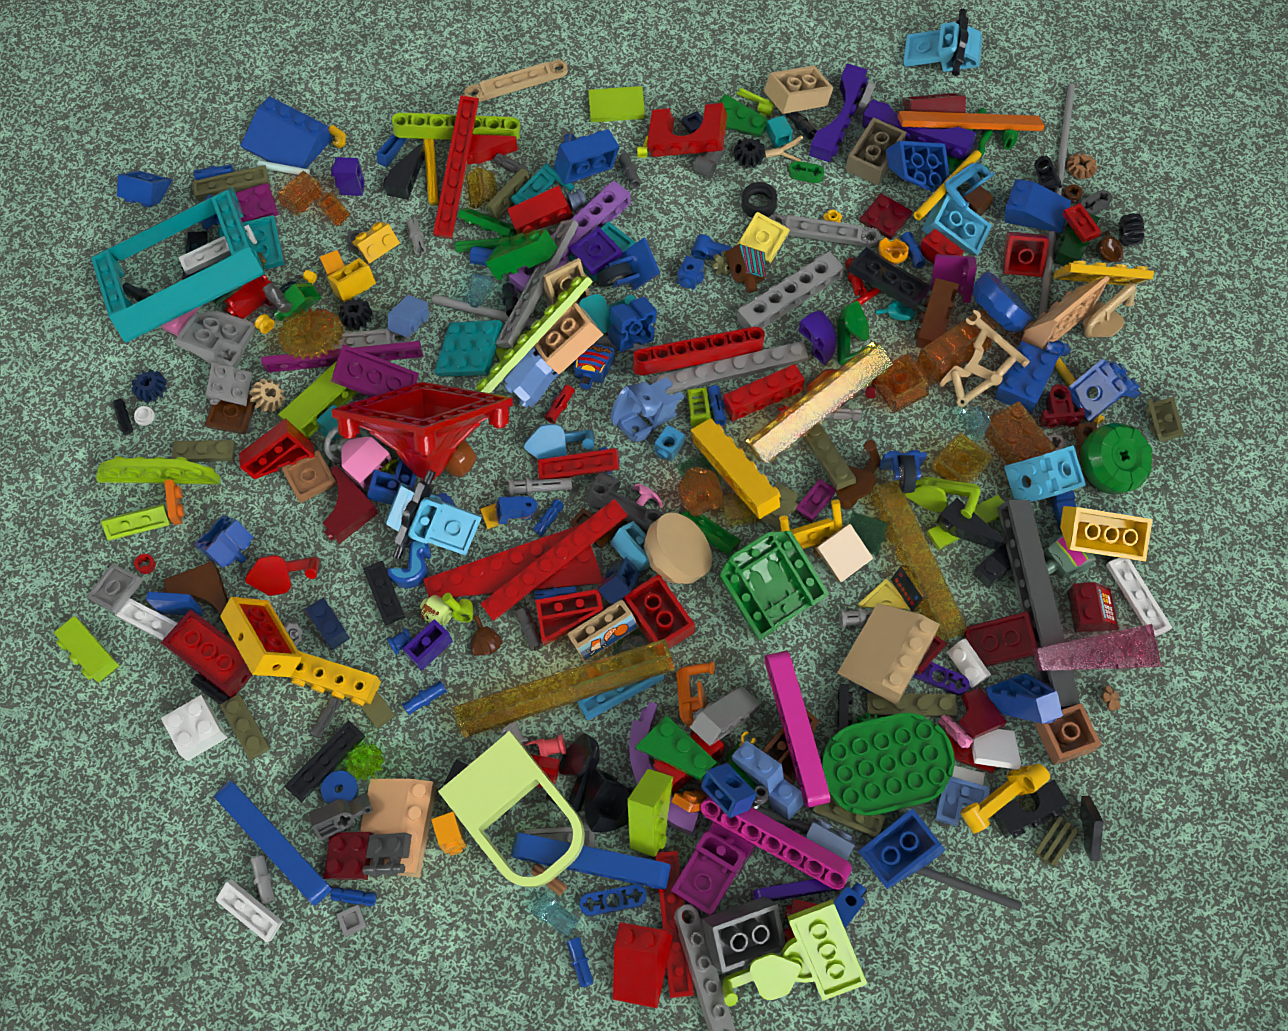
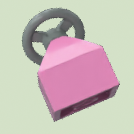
M336 426L326 436L324 442L325 453L331 461L342 463V468L346 475L363 491H366L370 487L374 470L381 471L387 463L392 461L390 453L371 436L362 437L361 433L356 434L355 439H346L342 436L337 443L331 444L332 438L338 433V426ZM339 450L342 453V457L335 456L332 451Z

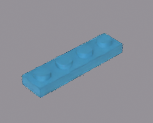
M651 659L576 701L585 718L589 721L664 680V676L655 661Z

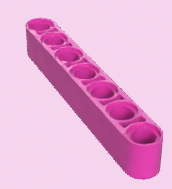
M785 650L765 655L764 661L799 788L802 791L803 802L807 808L829 803V789L790 654Z
M709 795L701 804V812L708 819L833 889H841L846 884L852 871L848 861L751 807L749 811L729 818Z

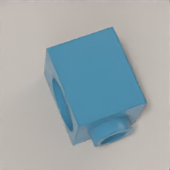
M667 425L654 443L656 455L663 460L668 459L672 462L685 443V434ZM667 443L672 444L671 447H666L664 445Z

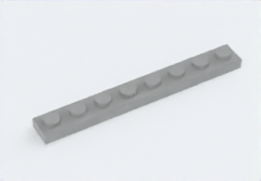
M574 219L561 221L552 237L558 248L549 260L538 264L495 342L499 348H512L517 343V338L525 328L530 314L534 311L538 299L543 294L544 275L555 270L559 265L560 258L567 250V245L571 238L575 235L579 224Z
M800 341L651 376V383L654 384L667 377L673 383L672 387L665 390L666 394L806 362L809 360V356L804 342Z

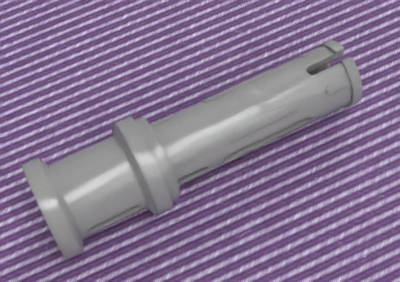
M527 477L526 480H513L509 478L510 497H514V494H527L531 496L533 492L571 491V477L532 480L530 477Z
M858 608L857 611L840 609V627L845 628L846 626L855 625L863 627L873 611H865L862 608Z

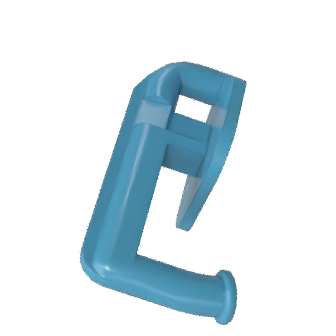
M972 163L945 182V189L961 208V211H964L970 204L964 200V197L993 177L995 173H991L983 164ZM978 172L983 176V180L977 174ZM968 181L972 188L961 196L956 188Z
M558 424L540 425L531 436L525 439L524 448L537 459L566 456L565 442L583 441V447L591 450L594 447V433L592 430L564 432L563 428Z

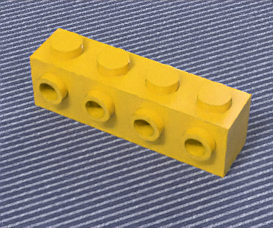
M299 651L302 658L291 677H289L292 679L291 683L300 687H304L305 684L312 686V690L322 694L324 691L330 692L331 696L343 700L344 697L352 699L351 702L358 706H364V703L371 705L374 695L381 684L380 679L376 675Z

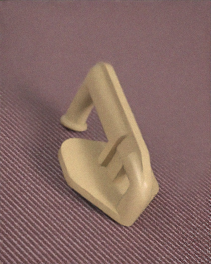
M1131 282L1106 304L1096 302L1091 313L1083 319V335L1085 337H1112L1123 328L1124 319L1114 310L1122 303L1127 307H1132L1135 304V284Z

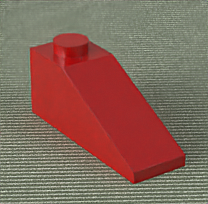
M473 134L467 164H480L494 159L498 153L506 155L517 151V137Z

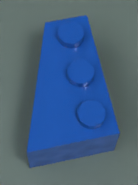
M1027 673L986 687L988 698L1001 714L1041 724L1052 723L1056 718L1063 716L1057 691Z

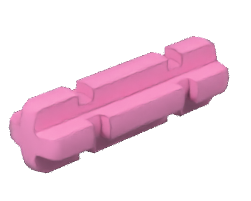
M942 715L941 719L938 720L939 725L943 729L945 728V731L962 748H969L973 742L972 738L968 734L966 735V732L950 716Z

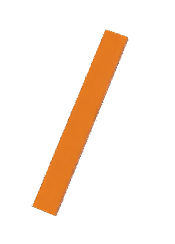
M899 111L897 116L902 127H961L964 129L1043 131L1045 126L1041 118L1034 115Z

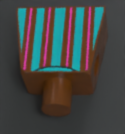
M738 244L725 252L732 278L735 282L745 284L747 293H753L757 291V284L766 278L765 253Z

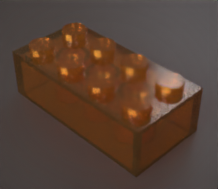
M983 308L979 310L981 319L996 331L998 324ZM973 314L968 319L970 321H975L977 319V315ZM964 320L920 350L915 370L930 386L935 382L940 383L954 366L961 367L966 361L967 363L970 362L975 352L974 342L981 330L975 324L969 325ZM989 336L986 337L982 345L984 353L992 346V339Z
M1020 401L987 418L981 429L1007 465L1057 451L1056 447ZM1027 476L1026 482L1031 486V479Z

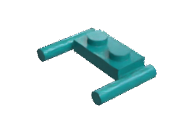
M545 163L510 200L516 205L549 190L555 181H558L569 192H572L575 186L572 183L564 185L555 169L548 163Z

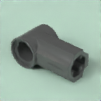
M723 147V151L705 152L702 156L699 155L693 164V170L711 178L718 162L725 154L726 148Z

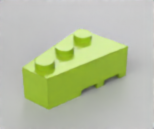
M647 769L628 798L630 849L655 857L658 851L664 848L667 840L665 835L673 781L672 776Z

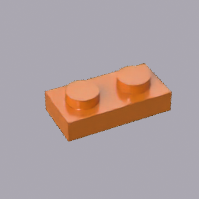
M173 479L166 480L164 482L168 518L174 525L183 524L182 516H185V510L180 503V498H183L182 488L177 486Z
M697 789L694 791H684L682 793H675L671 802L689 813L701 811V804L707 798V794Z

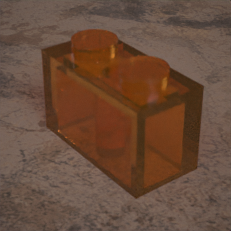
M302 171L277 196L281 206L298 217L308 209L311 203L320 198L323 191L318 180Z

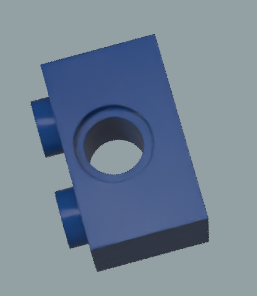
M728 763L707 770L701 784V788L729 818L749 811L757 794Z

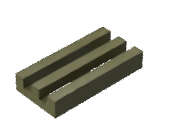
M1058 816L1033 854L1054 868L1079 829L1072 827L1071 823L1065 822L1061 816ZM1059 824L1063 826L1045 855L1042 854L1041 851ZM1066 831H1070L1071 833L1053 860L1049 859Z

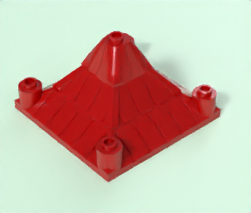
M421 381L332 409V418L337 419L338 433L343 438H355L356 434L360 433V427L369 430L371 435L395 450L401 460L417 477L424 480L427 470L430 469L436 472L433 478L435 480V477L442 473L451 460L456 447L475 431L481 422L488 419L489 424L493 425V428L506 427V424L509 423V407L513 406V399L507 396Z

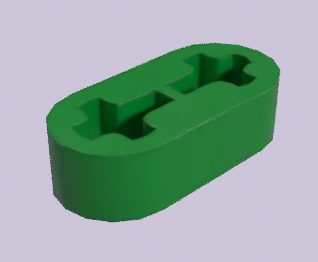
M795 161L789 166V176L794 180L819 183L824 178V169L817 164Z

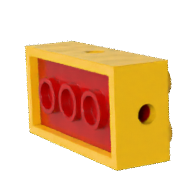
M231 597L220 617L252 675L291 677L302 656L269 600Z

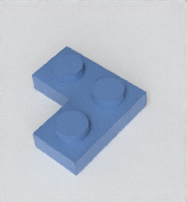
M950 777L945 787L946 789L939 796L934 820L958 826L962 806H968L975 802L979 804L989 796L990 787Z

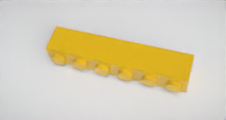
M710 418L690 430L694 445L758 519L780 508L779 498L781 495L779 490L769 484L765 474H760L755 463L746 458L744 451L735 446L730 436L725 435L720 424H716Z

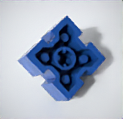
M645 297L632 300L628 306L623 303L610 307L609 320L612 324L609 326L608 339L619 352L634 348L635 343L643 345L654 341L655 328L651 324L656 323V308Z
M223 514L211 526L212 528L193 544L210 561L224 568L232 564L235 559L239 563H243L246 560V557L239 549L243 551L251 544L250 541L254 537L236 519Z

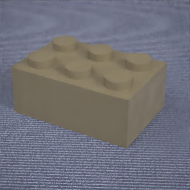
M873 117L849 154L845 171L879 186L890 169L888 167L886 149L898 141H905L907 132Z

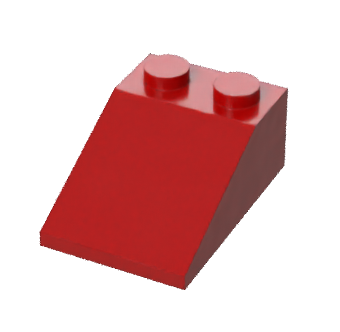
M619 922L614 944L613 1000L658 1008L673 938L671 934L662 929Z

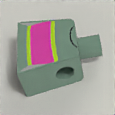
M1063 535L1044 553L1049 572L1048 575L1055 572L1060 579L1090 568L1096 561L1092 553L1068 550Z

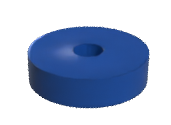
M346 771L332 772L322 783V797L328 804L339 799L354 800L358 794V783ZM343 786V791L337 793V787Z

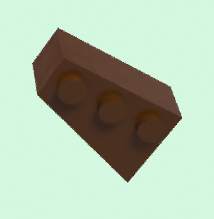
M938 278L935 279L931 296L926 295L923 307L927 308L926 312L922 311L919 323L922 326L921 328L917 327L914 339L917 340L916 347L939 353L959 284Z
M806 709L811 730L814 734L819 720ZM781 726L761 751L782 764L783 778L794 785L796 773L783 727Z

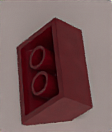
M945 93L902 97L905 111L966 113V95Z

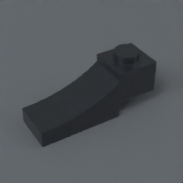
M1006 543L989 555L973 573L988 589L1011 569Z

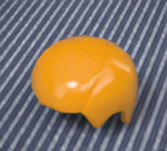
M885 237L879 242V255L892 263H902L908 257L909 247L905 242L899 241L898 238L889 241Z

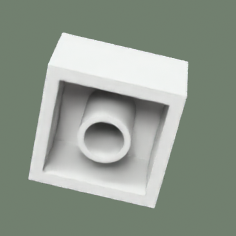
M202 695L161 718L179 755L187 761L227 739L213 709Z

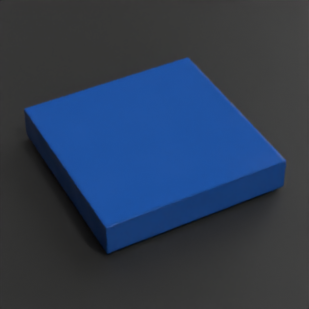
M147 593L146 600L160 614L185 616L191 609L200 617L202 616L203 609L190 594Z

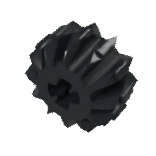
M744 137L743 141L738 140L737 145L734 147L735 161H738L739 166L745 164L746 169L749 165L755 168L756 164L761 165L765 157L764 144L760 143L759 139L754 140L753 137L750 139Z
M1130 213L1120 218L1118 230L1120 242L1123 246L1131 247L1142 244L1145 237V224L1140 214Z
M353 297L351 301L345 300V305H340V312L338 314L344 327L348 326L350 330L356 327L358 331L360 326L366 328V322H371L373 314L369 303L363 301L361 297L357 300Z

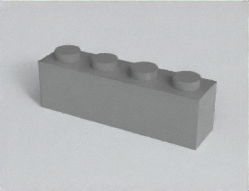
M743 686L735 691L731 689L725 697L721 695L715 703L712 701L705 709L700 708L693 716L695 721L690 728L711 746L747 722L761 703Z

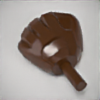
M1106 230L1105 236L1098 244L1099 252L1105 260L1119 262L1123 259L1122 246L1116 238L1110 235V231Z
M476 615L474 620L479 630H476L471 638V652L474 656L493 654L500 648L503 641L493 629L488 626L483 627L479 615Z

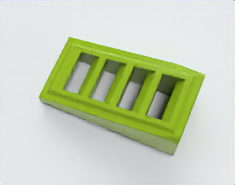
M707 387L687 389L691 428H694L711 418ZM704 396V398L692 399V397Z

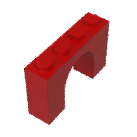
M706 104L701 126L695 132L686 136L673 134L674 118L670 108L652 110L647 147L651 156L661 157L723 151L727 122L724 104Z

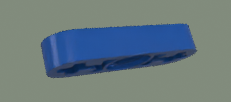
M631 885L589 893L581 898L580 909L586 916H597L638 908L646 902V891L640 885ZM634 890H637L638 894H643L639 898V902H635L634 899H627L628 905H623L624 899L621 892H626V896L633 895ZM611 894H616L620 898V903L616 907H610L606 903L607 897ZM599 896H603L605 909L600 910L601 905L593 906V911H589L587 907L584 908L588 899H592L595 903L600 902Z

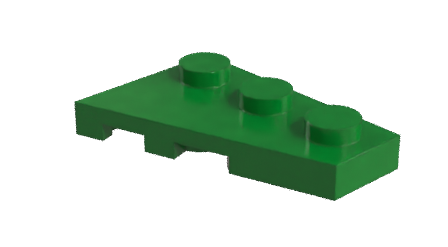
M726 94L722 96L718 103L724 104L727 113L726 130L731 129L742 134L761 137L767 128V121L769 119Z
M667 715L635 746V750L644 752L658 761H663L698 780H701L707 770L712 769L717 763Z

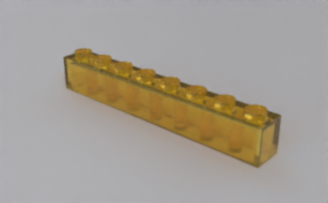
M870 343L750 437L746 443L757 459L765 464L774 461L780 452L792 447L793 442L798 438L806 436L813 426L821 424L827 415L839 410L841 404L846 400L853 399L860 389L868 387L874 378L886 373L888 367L893 363L881 344Z
M894 480L874 487L871 496L872 504L878 508L880 512L879 519L882 525H886L888 529L887 536L890 543H894L897 549V559L899 562H903L905 573L923 598L921 601L923 615L940 624L936 636L943 641L963 635L967 626L905 494L901 492L899 481Z

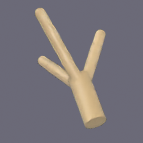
M803 136L797 137L783 147L765 150L766 158L782 155L791 160L801 162V159L784 151L799 144Z

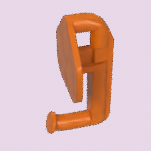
M714 662L685 666L677 671L679 715L687 727H690L695 721L692 713L697 712L700 708L705 709L708 705L707 696L701 681H697L698 696L692 697L690 676L702 673L713 675L715 671Z

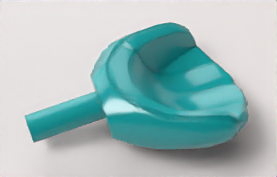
M897 300L892 301L886 309L876 310V315L889 313V317L901 321L911 320L915 316V311L905 307Z

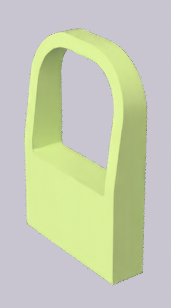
M510 731L438 791L501 874L512 883L530 888L543 886L571 865L582 850L585 833L579 815L517 737ZM540 783L569 819L573 829V840L568 851L545 872L534 877H522L514 872L484 833V830Z

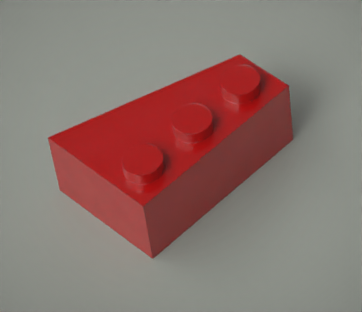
M559 185L507 209L518 234L530 233L533 230L554 225L574 217Z
M598 589L535 600L543 646L566 635L603 611L601 595Z

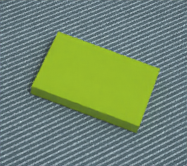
M642 86L589 90L591 123L645 119Z

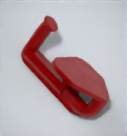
M278 555L260 557L252 569L247 572L245 582L269 596L284 594L291 587L289 572L306 569L305 576L309 579H315L320 560L318 557L285 561Z

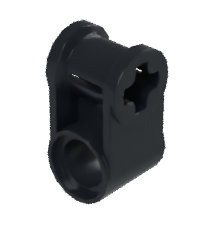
M1048 156L1037 158L1034 167L1039 185L1049 190L1056 187L1061 188V180L1051 159Z

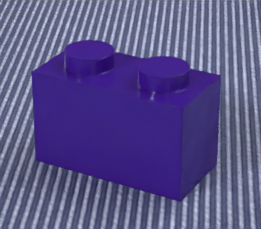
M335 157L334 165L331 166V175L335 177V186L339 189L340 195L363 196L365 179L358 158Z
M434 619L403 648L406 657L422 671L453 640L450 633Z

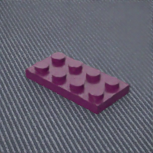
M343 344L330 382L373 397L415 384L419 373Z

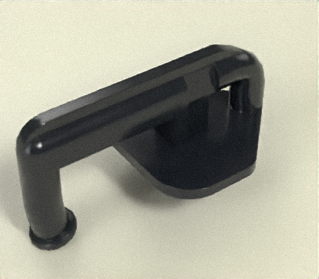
M583 733L566 749V754H563L559 764V773L561 775L577 777L569 800L566 799L576 813L582 807L589 779L600 759V749L597 740L586 733ZM547 793L546 799L556 804L555 801Z

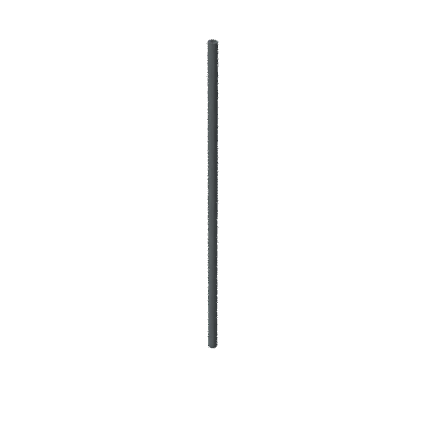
M691 782L689 790L694 791L697 789L705 792L701 788V784ZM761 806L755 809L781 824L807 833L810 824L794 818L788 821L777 812ZM855 841L853 850L858 852L865 844ZM925 866L915 872L1017 911L1020 910L1022 905L1020 901Z

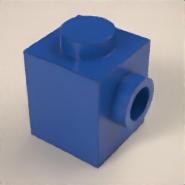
M686 255L677 272V283L683 288L695 290L697 284H701L704 278V261Z

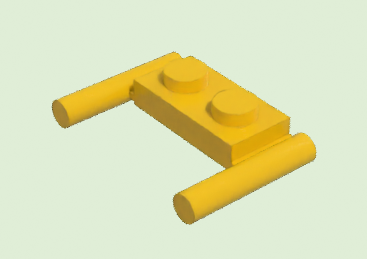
M831 501L833 520L827 518L790 530L788 517L785 515L779 518L781 532L792 531L802 549L824 542L843 528L840 501Z

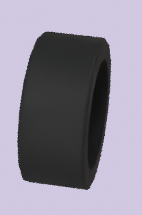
M755 182L746 186L742 193L741 206L743 212L751 218L755 216L756 212L766 217L771 216L777 206L778 195L776 190L765 182ZM760 194L767 196L771 201L766 206L758 207L752 205L748 199L753 195Z

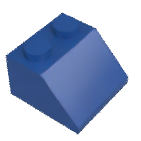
M140 170L118 174L117 197L124 198L126 202H139L141 206L153 207V205L161 202L172 179Z

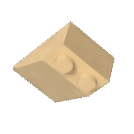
M579 258L544 275V296L548 307L558 301L557 297L571 287L570 283L577 276H585ZM588 288L576 300L578 304L581 299L590 296Z

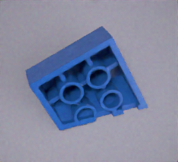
M898 141L886 149L888 167L903 180L931 192H935L950 176L945 144Z

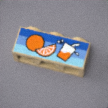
M621 599L567 633L585 662L639 626L632 612Z

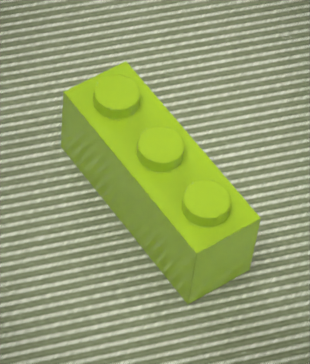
M75 615L53 632L58 638L56 643L64 651L68 649L71 653L68 657L75 665L80 664L83 667L81 672L88 680L93 678L99 683L120 666Z

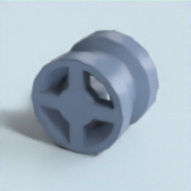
M581 189L576 190L575 193H566V199L572 212L576 211L579 207L584 208L587 205Z

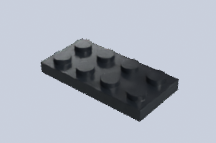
M867 247L848 268V271L854 274V276L864 280L872 287L879 289L915 311L932 288L931 285Z

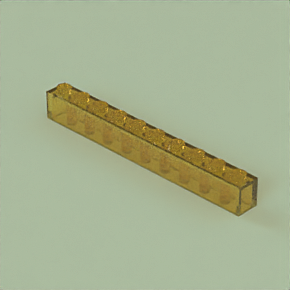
M666 639L659 640L454 706L457 726L465 738L673 671L675 667Z

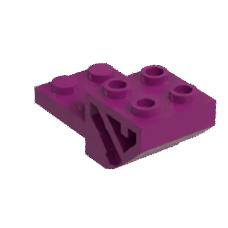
M713 821L709 831H706L695 847V852L671 891L709 916L713 915L733 880L738 878L756 845Z

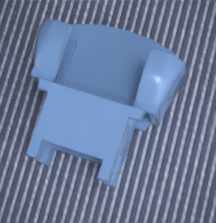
M667 377L652 385L645 381L628 385L623 388L615 400L610 421L614 426L617 425L633 442L643 441L652 430H656L659 425L677 416L675 409L678 401L684 399V395L681 392L673 395L665 393V390L673 385ZM641 412L644 417H647L650 420V422L653 424L652 426L649 427L646 424V422L639 416Z

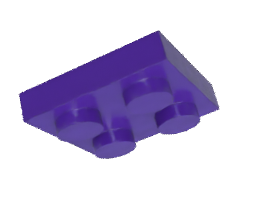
M597 227L568 247L572 256L575 259L579 258L581 260L582 266L591 276H594L604 269L606 265H609V263L614 262L623 255L622 250L600 227Z

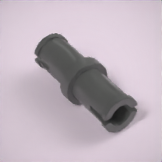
M623 153L618 158L623 169L622 173L627 177L631 188H638L642 182L637 174V168L632 164L629 154Z
M526 607L525 609L517 610L516 616L522 627L521 633L526 637L530 651L541 649L543 643L537 632V624L533 623L529 609Z

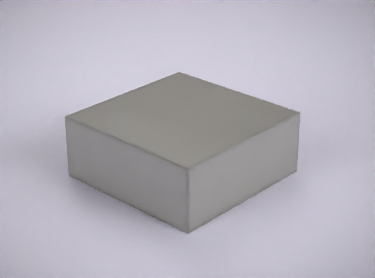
M360 905L353 906L336 914L345 937L368 927Z

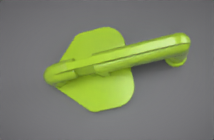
M922 477L920 480H916L915 491L906 493L905 496L924 509L935 512H942L948 506L946 494L969 497L965 508L961 510V514L970 519L976 508L981 489L976 484Z

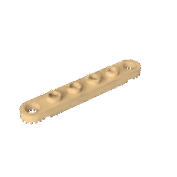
M556 59L553 62H545L479 82V84L467 86L464 90V95L473 97L469 94L477 92L474 98H479V102L555 80L567 74V63L564 60ZM562 67L563 69H561V71H556L555 68Z

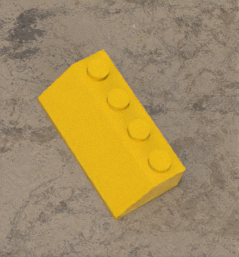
M1063 506L1060 528L1068 550L1146 561L1153 519Z

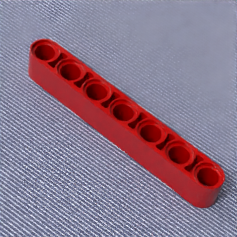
M749 327L638 349L633 354V372L644 376L758 352L763 348L765 331L760 327Z

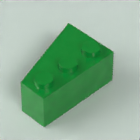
M546 229L533 230L526 234L519 233L513 237H503L485 263L498 281L503 279V275L508 272L515 274L518 273V268L525 265L530 268L549 260L558 247Z

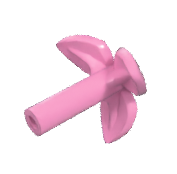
M635 484L632 490H637L641 494L636 501L637 504L644 506L647 500L652 498L660 508L662 507L661 499L650 488L642 484Z

